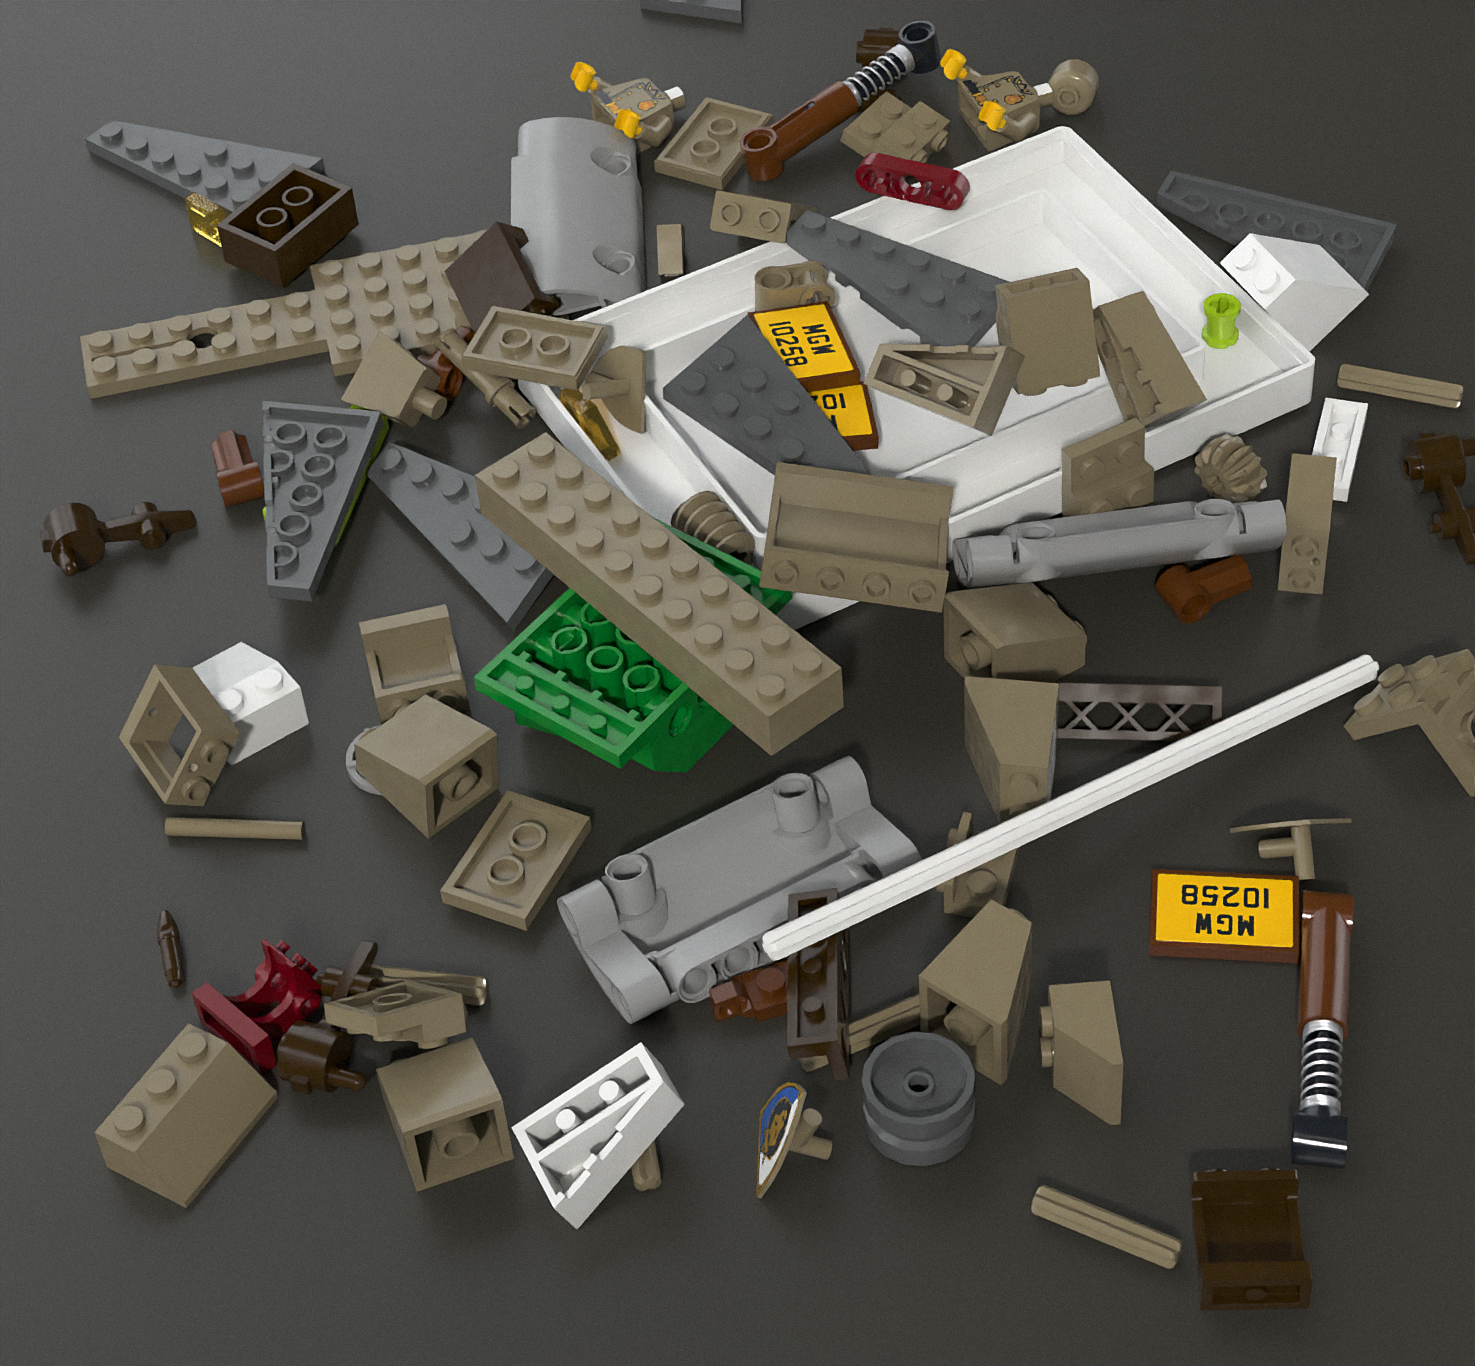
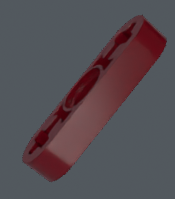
M880 153L866 155L855 172L857 183L867 192L946 210L959 208L970 191L968 179L957 170ZM904 175H911L918 179L921 187L910 186L905 181Z

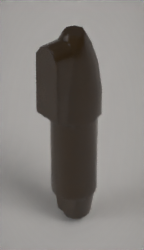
M162 910L157 923V941L161 949L164 975L168 985L178 988L183 984L184 974L179 945V930L170 912Z

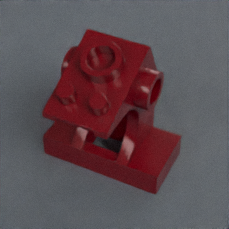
M266 939L261 941L265 960L260 963L255 971L254 978L257 982L244 993L232 997L225 996L208 982L192 992L201 1024L216 1037L228 1042L261 1076L277 1065L271 1044L286 1033L293 1023L313 1015L318 1009L321 997L323 996L321 985H318L316 980L312 978L318 969L298 952H295L291 958H288L285 953L291 947L282 939L276 946H273ZM274 1001L279 1004L264 1017H256L258 1013Z

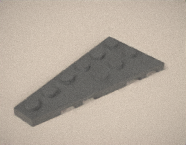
M809 210L786 232L787 245L808 261L822 263L835 274V281L845 288L850 285L859 291L862 301L900 329H910L920 336L921 344L953 347L956 345H969L975 347L996 323L995 315L998 306L995 285L1008 283L1009 281Z
M748 315L663 387L664 400L774 476L777 462L871 475Z
M262 400L267 587L270 597L312 602L383 426L382 415L379 411Z
M389 441L366 472L367 477L514 632L554 574L481 514L475 476Z

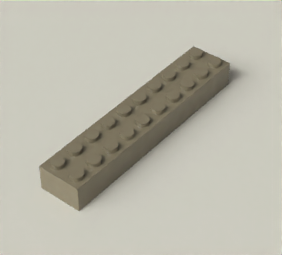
M546 432L475 474L480 509L483 516L771 756L844 707L842 668Z

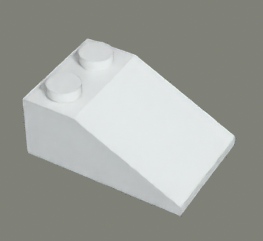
M242 642L193 667L199 678L240 732L227 759L231 766L309 724L300 686L278 661Z

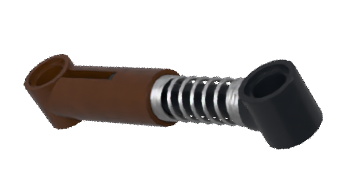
M918 20L906 24L900 29V41L887 51L885 56H880L877 61H872L869 67H863L862 72H856L854 77H849L846 81H835L769 127H758L747 131L739 142L748 176L755 181H768L778 177L784 170V162L858 112V107L862 104V99L868 101L870 93L877 95L878 88L885 90V83L891 85L893 78L900 79L901 74L907 75L909 72L923 74L936 69L940 65L941 54L935 25L926 20Z
M1303 891L1300 939H1302L1297 1021L1298 1035L1302 1038L1303 1059L1301 1061L1303 1069L1301 1071L1302 1082L1300 1084L1302 1092L1300 1095V1111L1294 1112L1291 1164L1345 1168L1348 1117L1341 1115V1102L1338 1099L1342 1094L1338 1087L1341 1086L1342 1081L1338 1076L1342 1073V1068L1339 1065L1343 1060L1339 1053L1343 1050L1342 1042L1349 1034L1350 942L1353 925L1354 894Z

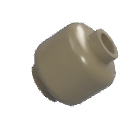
M1070 59L1060 63L1048 82L1054 97V102L1051 106L1065 115H1078L1085 112L1092 105L1099 89V77L1095 69L1089 63L1079 59Z

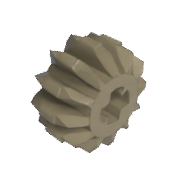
M1224 434L1220 438L1217 437L1202 448L1195 457L1197 465L1194 469L1195 474L1201 478L1200 486L1207 489L1209 498L1223 499L1231 503L1249 502L1261 495V492L1267 487L1265 477L1268 474L1260 464L1262 458L1256 456L1252 446H1246L1239 436L1232 437Z

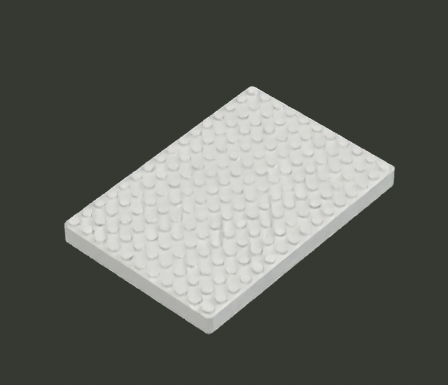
M1056 127L953 168L961 172L970 184L968 195L962 205L955 210H946L883 196L830 217L1009 282L1078 268L1090 281L1093 309L1099 305L1144 291L1207 398L1206 401L1179 417L1145 429L1144 460L1154 471L1200 452L1202 448L1217 437L1220 438L1224 434L1234 437L1302 407L1311 401L1315 357L1069 127ZM918 182V183L913 184V185H911V186H912V187L919 188V187H921V184H920V182ZM770 241L574 319V321L607 326L608 338L588 374L591 373L598 359L609 349L624 345L646 351L644 434L632 431L620 424L607 410L601 398L586 400L582 393L585 379L578 391L518 379L519 389L567 450L650 516L671 526L672 515L683 502H686L690 497L699 492H714L721 502L726 505L729 512L743 525L746 532L755 540L751 566L762 570L775 476L664 400L663 387L740 322L748 312H755V274L757 271L768 266L799 264L808 260L789 247L787 242L777 243ZM826 268L828 274L827 284L834 289L836 296L835 304L831 309L860 370V382L865 381L879 344H921L920 336L910 329H900L862 301L859 291L850 285L845 288L835 281V274ZM810 272L811 278L813 280L815 278L814 273ZM1217 293L1233 295L1241 303V312L1235 321V326L1239 330V339L1235 345L1225 349L1209 347L1202 339V329L1207 324V317L1203 312L1204 301L1207 297ZM813 296L812 301L816 303V299ZM996 323L975 347L999 346ZM1098 355L1100 377L1088 379L1084 385L1077 387L1055 386L1047 388L1045 393L1036 396L1018 395L1012 387L992 436L867 386L879 436L878 449L857 450L853 452L871 475L953 486V498L948 521L946 563L953 560L952 543L955 539L986 535L999 536L1002 530L1010 525L1045 520L1061 513L1062 449L1125 421ZM792 592V599L776 616L796 630L859 601Z

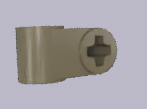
M806 261L799 264L768 266L760 269L755 274V311L813 303V296L816 302L828 301L832 308L835 304L836 296L834 289L827 284L828 274L825 266L817 261ZM810 272L814 273L815 278L813 280L811 278Z

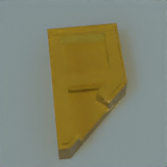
M193 192L185 198L191 229L221 247L217 225L227 216L218 205Z
M567 388L560 390L561 403L603 457L610 461L621 455L620 449L597 406L591 400H586L583 393L579 390Z

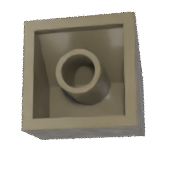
M1110 981L1049 985L1048 1006L1039 1007L1042 1037H1039L1041 1067L1051 1068L1052 1082L1055 1089L1109 1125L1121 1124L1123 1058Z

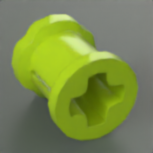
M1217 293L1207 297L1203 305L1207 324L1202 329V339L1209 347L1216 349H1225L1235 345L1239 339V330L1235 326V321L1241 312L1240 301L1235 296L1226 293Z

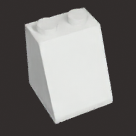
M1250 233L1220 262L1241 286L1309 352L1369 295L1320 245Z

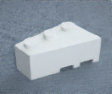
M640 1042L511 1128L553 1208L578 1229L685 1104L663 1065Z

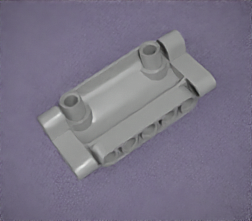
M551 117L528 121L519 128L518 156L511 159V225L523 228L529 240L520 251L540 291L544 295L556 297L559 303V307L549 316L556 317L597 306L604 308L646 291L642 188L637 178L636 141L634 138L627 137L622 130L593 120L573 117Z
M1208 499L1199 503L1187 501L1016 523L1002 530L999 536L986 535L955 539L952 543L955 572L959 583L964 590L1273 551L1277 550L1285 540L1287 525L1284 507L1279 499L1231 503L1223 499Z
M845 756L811 773L810 776L802 773L783 775L773 783L631 853L616 857L606 866V875L602 876V882L598 879L558 898L557 905L572 939L595 979L623 1018L629 1024H633L680 999L686 1003L702 1001L710 996L709 989L727 983L731 978L742 973L778 962L771 960L768 954L765 953L762 946L763 935L788 923V894L837 888L839 897L842 898L920 862L922 858L911 840L871 805L868 786L862 769L851 756Z

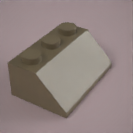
M188 1023L94 1133L107 1168L187 1208L277 1100L278 1095L276 1090L228 1042Z

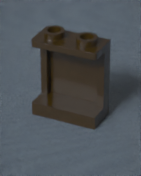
M496 221L444 271L475 334L492 306L547 316L559 307L556 297L544 295L540 291L520 251L529 242L523 228Z
M1267 1167L1254 1171H1227L1216 1168L1205 1172L1192 1173L1190 1211L1200 1311L1309 1308L1313 1278L1311 1262L1305 1259L1298 1204L1299 1174L1297 1170H1281L1279 1168Z

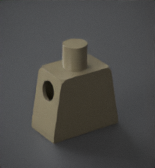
M378 331L341 400L350 405L369 411H379L381 415L387 416V420L408 427L416 426L422 414L433 420L439 419L447 406V399L435 392L441 377L400 343Z

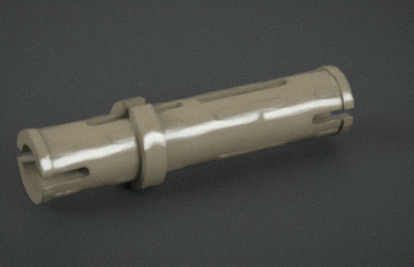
M453 328L446 330L440 335L446 342L443 343L440 339H437L435 348L441 351L485 395L484 400L491 407L497 406L514 423L516 428L521 429L527 426L531 420L526 415L529 414L534 418L537 411L513 389L514 383L508 377L462 369L461 357L469 344Z

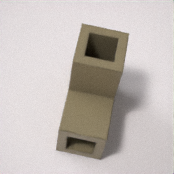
M682 224L657 225L658 275L660 277L685 276V230Z

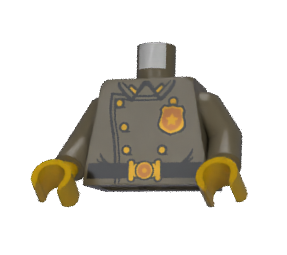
M954 49L946 51L940 61V65L944 68V74L948 79L955 80L957 78L958 112L988 152L1013 141L1021 142L1029 134L1038 130L1040 127V108L1050 106L1054 102L1053 92L1048 83L1030 87L1020 73L1016 71L983 75L967 65L964 66L966 58L960 52Z
M576 62L570 78L575 81V86L579 91L586 92L588 90L590 93L593 121L613 126L618 130H622L627 137L634 138L636 141V155L650 147H659L666 138L673 135L675 131L673 112L686 106L684 94L678 86L661 92L648 78H640L622 84H611L600 77H594L596 71L590 65Z

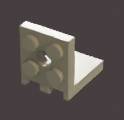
M1469 649L1437 658L1433 655H1428L1415 664L1404 667L1401 664H1396L1386 669L1378 677L1379 684L1372 693L1365 695L1355 704L1354 709L1356 712L1345 723L1344 728L1353 740L1418 724L1470 797H1474L1475 737L1471 731V722L1474 721L1475 723V658Z

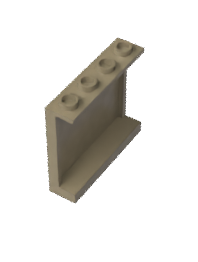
M777 462L759 587L942 613L949 571H946L948 521L953 498V486Z

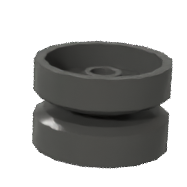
M910 1032L893 1036L873 1050L864 1063L861 1081L862 1097L864 1100L863 1119L869 1141L883 1156L904 1165H933L945 1162L962 1151L974 1134L976 1100L974 1098L976 1089L975 1071L969 1056L954 1041L938 1034Z

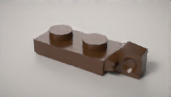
M788 960L742 973L731 978L727 983L709 989L710 1005L716 1021L719 1022L743 1015L744 1018L755 1017L758 1023L787 1014Z

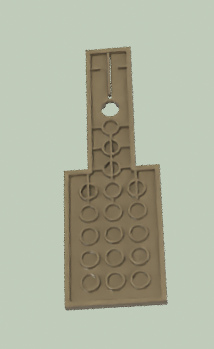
M487 230L310 265L315 290L295 292L290 295L265 300H254L250 303L225 308L220 307L185 316L178 315L169 319L138 323L129 327L98 331L93 334L80 336L86 384L90 399L328 351L334 377L355 373L359 368L378 331L400 343L417 358L420 355L430 357L436 350L435 343L437 339L443 342L444 339L440 335L450 328L456 330L459 326L470 329L475 335L444 271ZM568 314L556 316L558 318L569 319ZM210 333L215 335L211 340L212 345L205 348H196L195 344L190 341L199 334Z

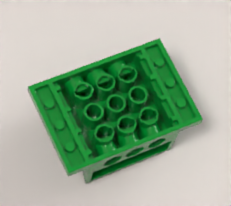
M654 518L775 615L792 599L791 591L759 587L761 570ZM571 588L564 592L473 677L475 689L478 692L514 711L516 724L563 737L619 769L630 759H633L653 771L687 773L734 725Z

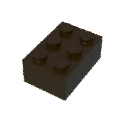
M293 163L217 225L226 263L284 288L357 227L359 222L351 187Z

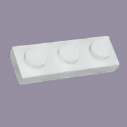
M1325 398L1312 455L1337 457L1333 500L1344 502L1348 500L1367 417V403Z

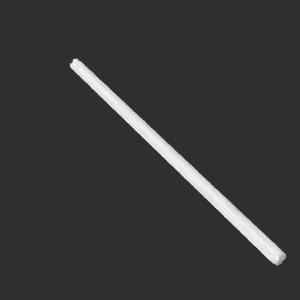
M1364 654L773 929L763 935V949L773 961L789 956L1377 678L1379 665L1377 661H1373L1370 655Z

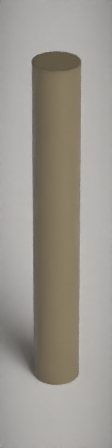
M167 817L165 821L166 836L304 840L306 832L304 821Z

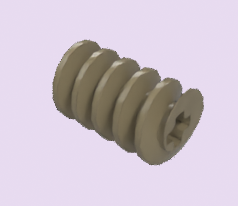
M699 492L676 508L671 518L670 524L672 527L749 565L752 564L755 540L746 532L743 525L729 512V509L714 492Z

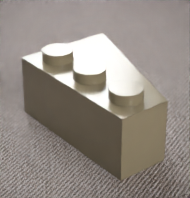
M1144 291L1099 305L1093 309L1098 355L1124 421L1136 417L1145 426V429L1173 420L1207 400Z
M879 344L863 384L992 436L1025 356L1008 346L971 347L969 345H956L953 347L932 346L930 344Z

